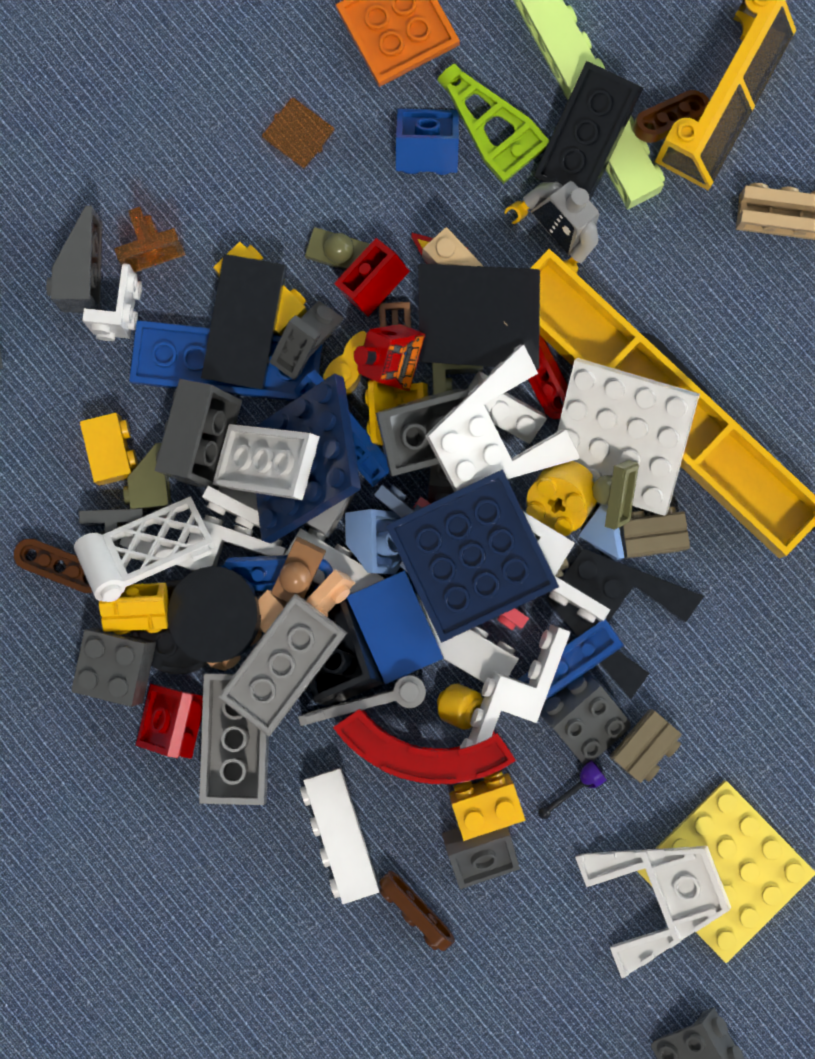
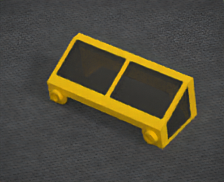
M742 0L733 18L742 25V35L740 37L742 43L699 122L691 118L677 120L669 131L655 163L709 191L796 32V27L785 0Z

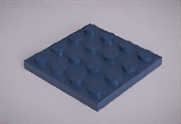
M334 373L255 426L306 432L319 436L316 455L313 459L303 500L256 493L262 541L272 544L361 490L344 377Z
M503 469L386 525L441 643L559 588L558 582Z

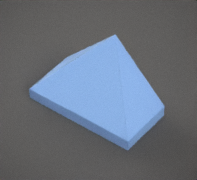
M600 504L579 534V537L612 560H622L625 557L619 528L613 530L605 527L608 506Z

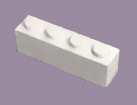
M340 767L303 780L305 786L301 787L300 791L305 806H312L315 817L310 818V823L315 837L321 835L324 848L319 850L325 868L331 866L334 879H330L329 882L334 898L340 897L342 904H346L379 893L380 887L342 768Z

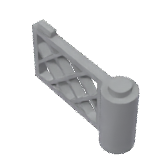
M408 674L399 678L392 690L302 713L298 716L300 726L397 701L403 707L414 708L424 701L426 689L419 677Z

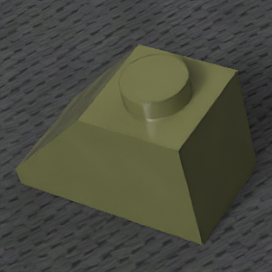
M155 443L127 477L128 486L123 487L125 505H130V509L160 510L172 504L169 477L154 471L156 456L162 443Z

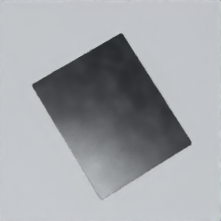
M441 264L418 265L419 331L425 334L419 355L420 362L496 367L500 362L506 360L518 345H524L536 370L539 369V269Z

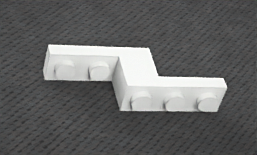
M524 512L555 576L575 543ZM555 576L559 588L551 591L550 598L563 606H566L568 602L579 608L577 614L591 623H594L595 619L599 621L605 620L610 609Z
M205 515L203 522L214 542L215 548L210 549V555L193 561L190 558L176 565L192 571L204 567L217 566L225 542L264 556L285 555L287 549L281 547L283 541L279 539L270 544L252 537L253 531L235 525L234 530L222 526L223 520ZM190 532L187 544L195 545L204 541L202 535ZM125 536L121 538L119 545L128 548L133 538ZM140 540L135 551L148 555L153 543ZM160 546L155 557L165 558L170 556L173 548Z
M551 624L549 630L543 632L539 647L542 648L538 660L532 662L528 672L529 684L497 672H493L492 677L486 679L482 688V696H484L480 708L474 710L470 725L473 726L469 739L465 738L460 749L475 745L491 737L501 711L537 723L569 638V631Z

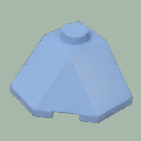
M368 509L345 513L346 545L367 573L392 575L396 574L400 568L399 565L402 559L386 528V525L401 518L394 511Z

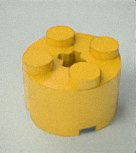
M575 461L543 469L527 493L526 513L561 535H570L571 532L582 526L597 503L593 497L594 477L592 473Z

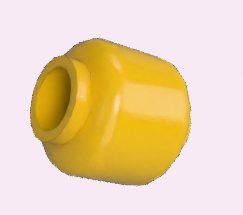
M459 683L451 684L438 696V715L442 721L462 730L470 729L473 727L470 725L473 712L476 708H480L483 698L479 692Z

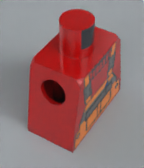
M403 324L370 329L366 334L364 345L358 346L354 351V361L358 364V373L376 382L410 391L425 334Z

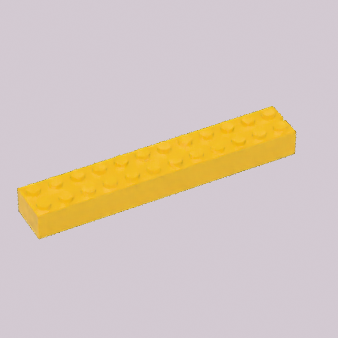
M548 249L530 268L540 270L539 334L572 366L574 360L580 358L699 393L700 396L680 467L779 559L787 556L815 526V495L554 252Z

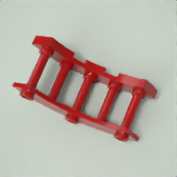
M358 709L333 727L341 739L356 754L386 773L419 783L455 784L471 781L500 771L516 761L498 733L495 734L494 731L488 739L460 749L461 746L427 748L399 740L380 728L361 709Z

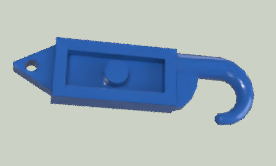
M288 555L228 558L221 567L232 569L243 575L256 591L272 590ZM323 559L318 569L324 573L326 579L333 572V568L328 561Z

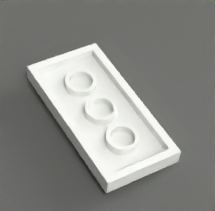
M229 424L213 485L221 488L303 500L313 459L316 455L319 436L306 432Z

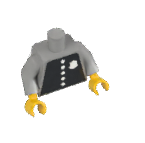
M569 181L564 186L559 182H543L525 195L523 202H514L505 209L504 213L506 214L511 209L515 210L518 218L512 224H516L527 216L529 208L533 209L531 211L533 216L568 256L571 255L570 259L563 262L577 274V263H582L599 241L596 225L600 215L599 211L590 202L588 192L585 189L578 188L574 182Z

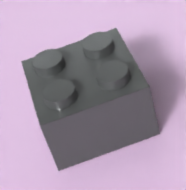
M101 628L84 629L71 692L130 707L142 704L144 702L156 641L126 634L119 635L114 632H103Z

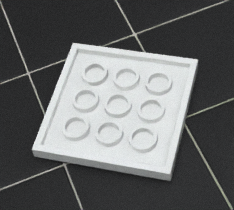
M577 358L574 360L557 432L561 429L567 430L580 457L574 461L580 463L592 473L594 483L601 476L613 475L614 466L626 460L639 462L633 506L665 516L669 510L700 394Z

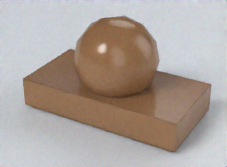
M297 537L280 570L271 594L286 602H289L294 594L305 599L326 550Z

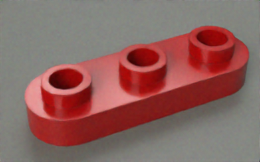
M539 334L538 374L529 378L528 381L545 413L552 419H560L568 384L546 342Z

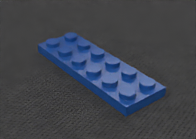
M137 320L129 382L131 384L177 389L179 379L211 384L231 395L294 401L299 397L294 389L302 379L313 370L320 374L323 344L309 357L302 373L295 380L269 361L265 388L261 390L201 378L210 328ZM274 335L270 360L282 336Z

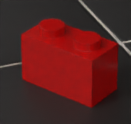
M375 238L338 278L334 285L350 303L369 317L410 271L393 250Z

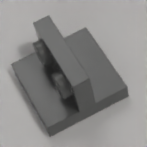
M508 827L463 841L460 828L441 833L460 889L520 869Z

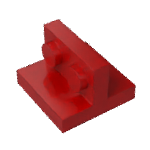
M150 684L135 746L168 757L178 758L179 756L192 759L202 718L203 696Z

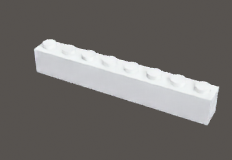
M300 528L285 555L289 554L297 537L326 550L323 559L329 562L333 571L336 569L348 574L355 582L349 589V595L385 579L378 574L367 573L360 563L351 559L353 553L345 547L336 544L335 548L324 543L326 536L312 528H309L308 532ZM318 569L313 581L321 585L325 580V576ZM417 593L419 602L442 651L444 660L485 683L488 677H492L493 672L509 677L519 658L513 655L516 651L514 648L500 640L495 645L486 639L488 633L477 626L441 643Z

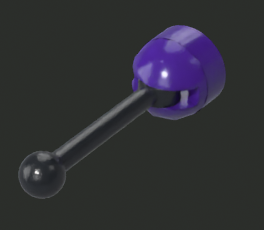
M591 760L581 769L579 775L580 782L549 806L541 807L538 811L539 817L548 819L555 808L582 787L597 788L605 783L607 778Z

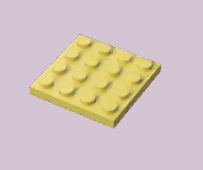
M726 780L655 848L708 846L731 909L696 933L725 963L815 875V871ZM646 869L638 870L637 872L651 885Z

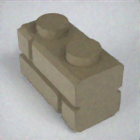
M669 507L668 513L665 516L660 514L645 516L644 511L631 512L630 522L619 527L624 559L690 549L685 512H676L675 507Z
M649 709L609 758L637 782L642 783L644 779L649 782L659 772L660 767L657 764L664 755L669 758L680 747L681 743L678 739L682 734L656 711Z

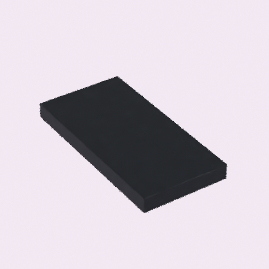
M586 61L533 177L543 182H559L562 186L572 181L578 188L585 189L589 194V200H591L644 87Z
M227 254L223 255L202 370V379L264 390L286 274V265Z

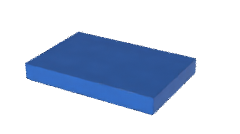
M405 570L348 595L349 604L385 684L444 659Z

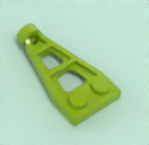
M456 64L449 66L438 77L437 81L452 99L483 162L503 185L547 148L550 140L529 117L462 72ZM459 80L461 81L459 85L454 86ZM473 94L479 95L490 105V109L479 119H475L465 105V101ZM493 117H501L514 127V133L499 146H495L489 141L484 130L485 124Z

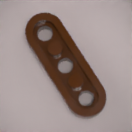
M697 90L683 92L640 112L634 121L633 132L641 141L647 143L660 141L667 137L673 124L679 119L691 118L699 122L710 100L705 94Z
M24 539L16 545L14 560L22 569L77 591L93 594L90 585L85 582V574L77 556L35 539ZM30 550L37 552V557L33 561H29L27 558V553ZM64 561L66 568L63 572L59 573L56 570V565L58 562Z
M388 871L379 880L381 895L389 903L394 902L402 910L401 914L404 920L412 927L417 926L424 934L425 942L433 950L446 951L455 943V938L449 928L399 875L393 871Z

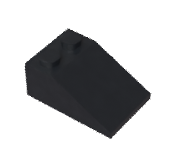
M347 598L341 603L335 604L328 612V618L345 630L347 634L309 684L314 702L327 706H332L384 684V680Z

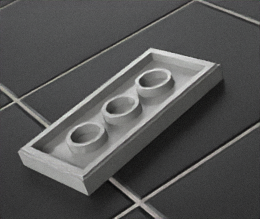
M294 594L218 698L266 735L270 736L346 636L347 632L299 595Z

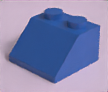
M397 109L396 171H403L407 174H416L418 172H434L439 175H446L450 172L457 173L459 147L458 111Z

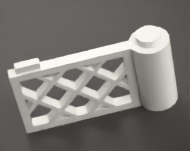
M191 496L103 535L99 533L86 534L80 537L74 544V551L95 598L102 602L115 601L124 592L125 587L190 558L193 561L210 555V549L215 548L214 542ZM187 509L190 510L191 515L187 523L174 521L176 514ZM153 524L162 525L157 536L145 534L148 526ZM169 528L183 530L178 541L165 539ZM190 532L202 535L204 541L195 545L185 544ZM125 536L133 538L128 549L116 547L113 543ZM140 540L153 543L148 555L135 552ZM161 545L173 548L170 556L165 558L155 557ZM131 558L144 561L140 569L129 574L127 573L126 567Z

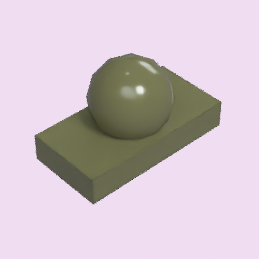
M314 227L305 258L346 271L370 244L350 238L344 233H333Z
M626 460L614 466L613 475H604L595 481L592 487L593 497L599 504L608 506L605 527L615 530L630 522L639 462Z

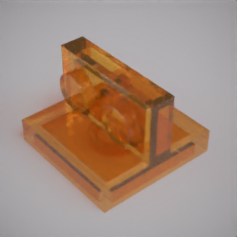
M141 207L128 210L138 240L114 248L121 265L130 264L135 273L186 255L175 228L159 233L151 215L145 216Z

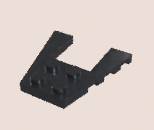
M584 548L561 578L562 581L610 609L605 618L608 622L633 587L684 623L687 622L704 598L701 594ZM549 596L546 599L577 637L600 622L595 619L594 623H591L577 614L579 608L569 602L566 606H563ZM616 651L600 662L604 670L629 699L633 698L650 674L619 651Z

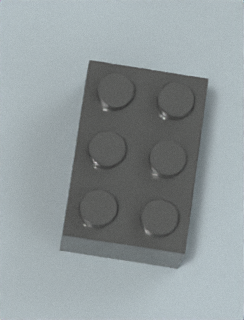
M179 379L177 389L173 394L170 416L165 423L162 445L156 456L154 471L185 484L203 488L210 486L218 491L219 487L213 485L214 476L228 425H236L242 400L211 384Z

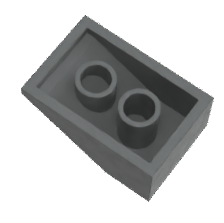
M92 206L84 207L52 266V277H48L46 281L47 295L51 296V300L62 312L83 313L84 308L100 310L103 222Z
M456 388L376 413L390 476L440 464L425 435L468 396L469 389Z

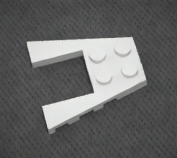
M518 345L506 360L500 362L479 386L474 387L457 407H454L425 435L454 492L502 469L509 479L580 458L567 430L564 429L511 458L484 406L487 402L538 374L524 345Z
M708 846L581 853L575 857L586 887L645 868L668 928L613 944L610 947L621 978H625L637 968L644 966L662 952L672 948L687 936L697 932L731 909Z

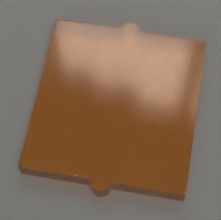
M292 97L282 111L274 115L275 120L263 133L262 138L305 169L315 155L323 151L322 146L334 133L335 128Z

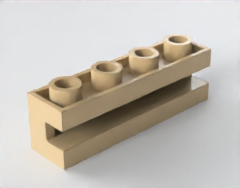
M763 183L746 185L739 197L736 230L815 240V191L809 194L801 193L799 189L794 187H782L778 190L770 189L768 185Z

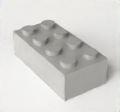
M204 674L199 804L265 805L267 803L269 736L218 698L235 674Z

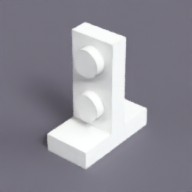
M478 371L467 388L469 392L474 387L479 386L488 376ZM506 392L484 404L493 424L529 444L547 419L544 413Z

